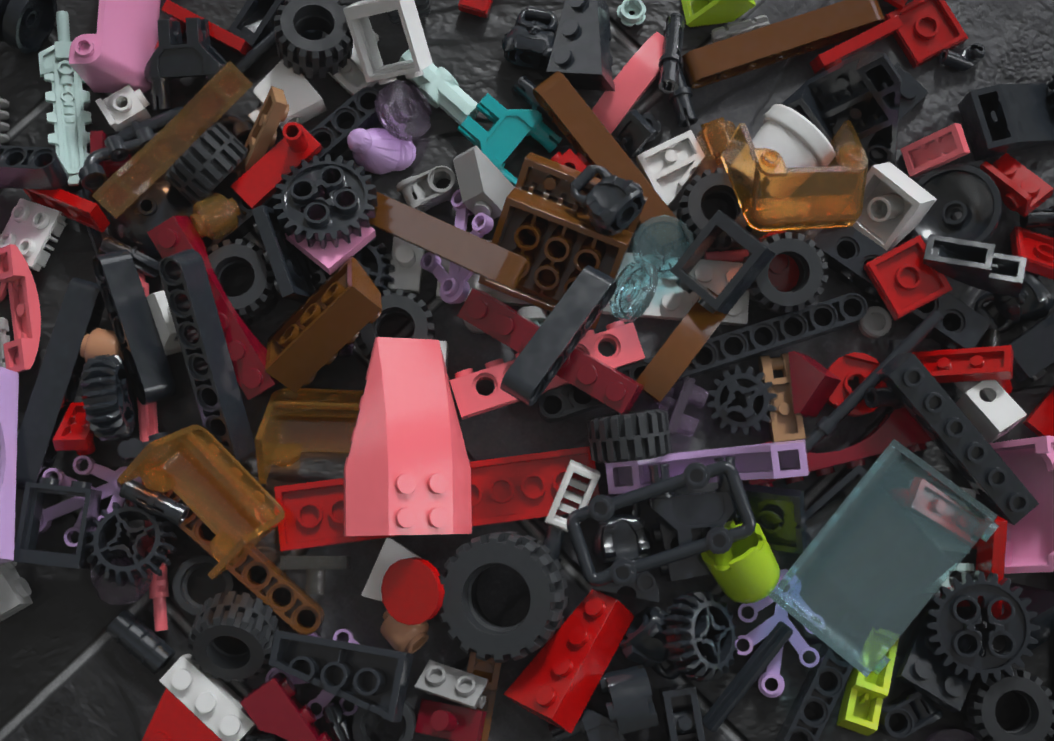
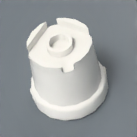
M783 104L772 105L769 111L764 114V125L731 167V170L737 171L736 177L740 179L744 175L748 179L745 184L748 186L753 184L756 189L753 195L759 196L760 201L772 208L778 207L816 170L824 171L835 157L833 146L824 134L803 115Z

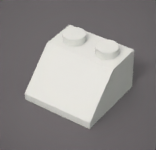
M886 162L871 167L839 216L885 250L890 251L921 222L937 199L892 163Z

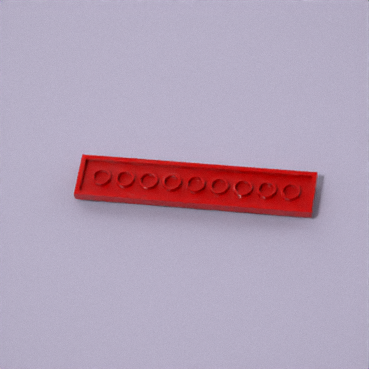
M590 446L470 461L472 527L547 517L570 460L596 470L595 461L591 460ZM574 472L572 474V478L588 484L590 479ZM344 478L274 487L280 551L282 552L406 536H344ZM598 482L591 496V499L597 495H600ZM570 485L566 488V490L582 497L585 493ZM564 497L561 500L562 503L576 509L579 508L580 504ZM557 509L556 515H568V513Z

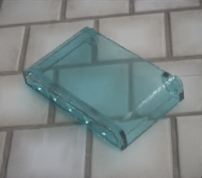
M893 439L768 597L864 676L867 677L871 671L878 675L891 660L885 654L980 538L987 542L999 525L993 521L998 515Z

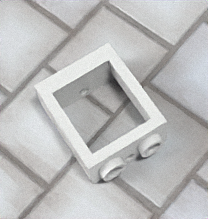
M362 0L343 8L366 83L378 80L380 85L397 80L396 76L405 75L406 79H412L423 75V69L433 63L414 0ZM398 10L412 60L383 65L368 16Z

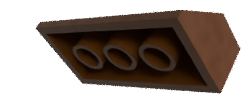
M353 256L331 275L268 338L265 372L294 393L303 385H309L316 377L317 371L324 365H330L337 357L338 351L345 344L350 345L358 337L360 330L367 323L375 322L382 312L380 291Z

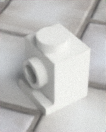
M129 84L103 100L101 98L96 100L97 105L115 131L131 126L135 120L141 122L151 118L145 108L150 105L140 88L134 91Z

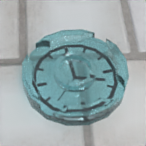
M661 215L649 218L638 227L633 235L631 246L633 258L641 270L649 268L653 271L655 277H673L675 275L670 272L671 269L692 244L694 236L687 224L675 217Z
M637 259L636 264L631 262L626 265L616 279L618 285L614 293V302L610 300V309L612 315L625 322L636 320L646 311L657 289L658 272L656 266L643 259Z

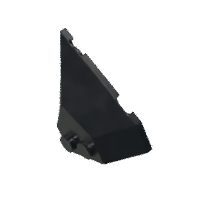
M862 51L810 78L782 103L797 111L814 124L828 139L835 153L863 166L867 164L873 166L890 162L895 166L902 78L886 53Z

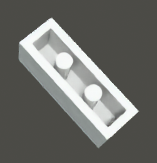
M191 654L182 655L159 681L222 741H244L246 736L250 735L257 726L241 705L242 699L219 677L214 679L210 677V673L200 671V665L193 664L191 661Z

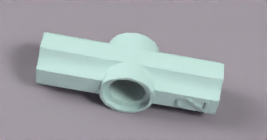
M410 49L401 56L399 62L412 60ZM432 63L423 69V75L409 79L418 87L421 95L432 106L443 109L459 125L468 116L474 120L480 112L476 108L478 103L459 87L456 79L443 67L437 68Z

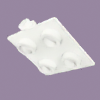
M20 198L12 210L11 217L4 231L0 235V248L9 244L16 245L29 268L39 272L41 267H46V263L51 255L43 249L45 248L50 251L55 249L46 244L47 241L50 240L58 243L59 240L51 236V234L60 237L64 227L67 225L65 223L67 217L62 216L61 211Z

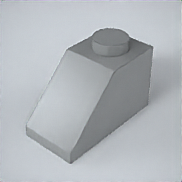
M475 145L456 156L453 160L462 202L475 216L478 213H484L495 219L501 215L506 197L515 187Z

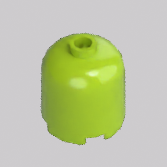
M732 520L726 522L724 527L729 530L742 524L735 525ZM756 523L755 531L751 536L734 542L726 553L713 554L710 550L701 553L704 563L723 593L735 602L744 604L758 602L770 595L779 582V565L758 523Z

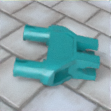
M489 93L481 99L476 108L493 123L491 128L486 131L470 116L457 128L474 146L477 145L514 187L518 179L504 168L505 164L503 162L525 136L531 135L548 153H551L557 147L556 144H559L563 139L542 121L543 117L539 111L506 109Z

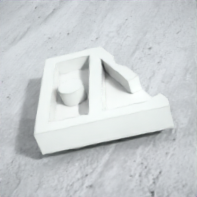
M689 130L637 155L636 162L644 177L666 205L669 206L704 160L705 154L692 130Z

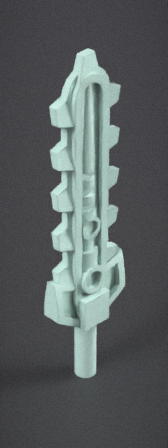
M57 11L58 41H54V45L38 53L40 77H44L46 82L52 84V91L45 92L46 102L53 103V112L47 113V123L54 124L55 133L48 134V144L56 146V153L69 174L68 185L76 186L80 182L78 172L83 167L86 157L90 154L87 153V146L90 145V132H86L85 125L91 124L92 119L91 112L84 111V104L90 103V92L83 90L82 84L85 83L84 80L69 64V53L72 43L70 42L69 14L66 11Z

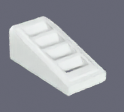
M570 460L545 522L568 532L567 519L556 515V512L559 509L570 514L576 508L562 503V498L564 497L580 504L579 508L587 506L600 478V472ZM573 472L590 479L589 483L586 484L572 478ZM570 485L584 491L583 497L566 490L567 486Z

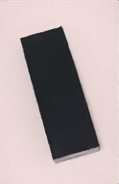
M247 0L228 30L246 40L251 46H256L274 29L275 15H278L277 9L280 5L285 6V0Z
M929 234L923 263L937 272L969 286L999 295L1019 298L1027 258L994 253L995 244Z

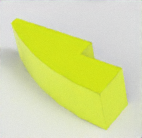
M872 626V630L848 677L837 720L838 726L866 736L877 731L883 699L889 693L900 634L883 628L876 630Z

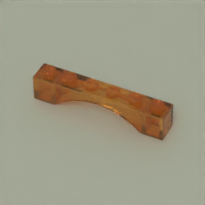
M229 61L159 133L116 171L92 197L116 219L120 218L208 128L216 124L253 87V84Z

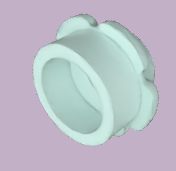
M624 0L618 6L617 16L621 18V22L625 26L640 25L646 18V7L641 0ZM634 11L635 14L630 15L629 12Z

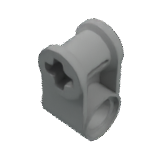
M441 165L402 180L396 185L399 193H402L408 206L421 212H426L436 205L451 200L454 192L458 190V183L454 172L449 167ZM446 178L451 180L449 186L444 189L435 187L440 179ZM413 192H415L417 196L416 200L414 199V196L412 194Z

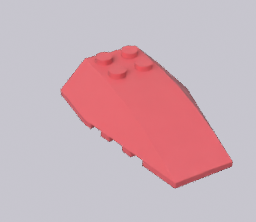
M376 337L365 378L367 382L364 394L361 396L358 407L360 411L356 427L353 428L352 444L344 466V536L472 534L471 467L439 340Z

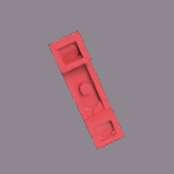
M658 32L654 33L641 46L613 80L615 91H605L592 109L610 134L661 73L659 59L663 55L664 36Z
M9 244L0 248V282L8 283L14 340L4 343L3 347L6 369L20 373L30 370L35 361L41 334V311L36 284L30 268L18 247Z

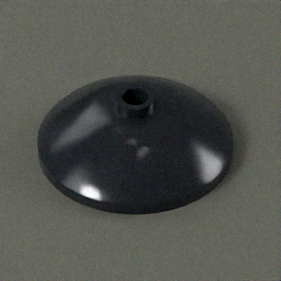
M965 164L945 165L930 171L917 182L918 185L937 200L921 222L909 233L912 238L921 235L926 245L929 234L984 243L994 233L1001 218L1002 199L995 182L981 169ZM956 212L962 213L960 219L952 220V216Z
M158 168L142 170L126 178L114 191L108 206L109 228L114 238L132 248L137 246L139 252L153 259L162 257L149 237L148 231L172 216H188L194 227H197L201 221V204L192 205L165 179L167 170ZM146 204H153L151 210L144 211V207Z

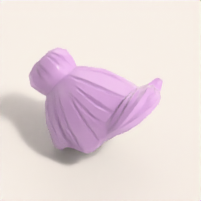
M402 124L396 126L393 131L384 128H369L366 130L357 128L351 131L347 137V144L352 151L355 163L363 166L365 171L379 175L391 171H402L408 168L415 160L416 147L411 139L403 134L405 126Z

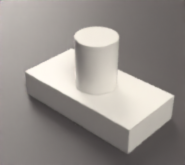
M395 236L393 238V259L391 264L395 266L396 271L389 272V275L395 279L394 284H388V289L395 292L397 289L404 290L405 293L420 294L423 269L420 262L425 250Z

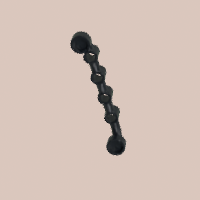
M206 110L196 115V123L184 125L182 120L172 119L166 123V131L154 134L152 128L142 127L136 131V139L124 142L122 137L112 135L104 141V148L93 151L86 157L83 167L78 172V176L83 188L90 191L98 190L104 187L108 181L104 168L99 164L100 162L109 159L114 162H120L125 160L128 154L138 151L153 153L160 145L171 142L175 145H182L188 141L189 137L203 134L213 124L219 122L225 127L233 128L232 134L245 145L254 123L244 121L233 115L214 117L212 112Z

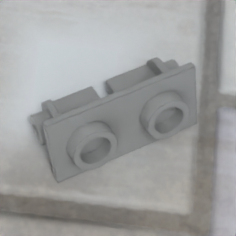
M429 660L415 688L425 691L427 694H433L468 706L471 709H476L477 707L482 709L486 702V696L482 695L489 680Z

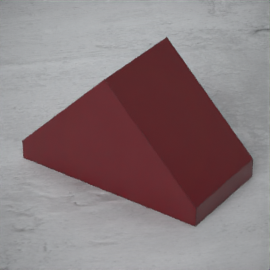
M796 351L788 352L794 414L815 418L841 380L811 356Z

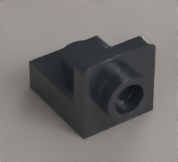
M634 109L629 111L611 135L631 159L645 150L643 146L656 130Z

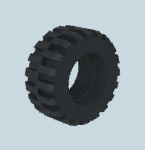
M513 531L482 535L471 539L469 543L462 544L455 550L456 555L449 557L444 564L447 570L439 576L441 585H444L445 592L442 604L444 612L438 615L441 624L448 622L451 629L446 633L453 641L458 638L462 642L459 648L467 654L474 651L476 652L477 659L487 661L493 658L495 663H505L510 659L516 661L535 652L548 642L555 634V630L562 624L565 617L562 613L568 605V597L564 594V589L568 587L566 577H561L559 569L562 566L558 559L554 561L549 555L552 551L546 545H538L536 543L537 539L529 535L521 536L519 532ZM503 564L514 568L522 575L529 587L531 599L529 612L516 625L504 627L493 623L483 614L478 605L476 597L478 579L484 570L493 565Z

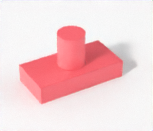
M954 123L901 148L909 177L915 178L970 153L962 125L959 123Z

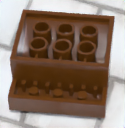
M530 152L524 159L515 188L506 197L491 242L527 259V266L514 291L480 276L478 283L552 312L587 265L616 279L642 212L621 233L607 236L597 232L590 224L588 212L573 199L570 193V183L581 172ZM594 177L579 193L587 196L601 179ZM602 312L595 320V322L592 324L591 328L596 329Z

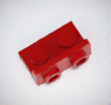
M1005 153L993 164L984 161L980 165V169L995 182L1005 206L1012 211H1017L1024 218L1053 194V187L1008 153Z

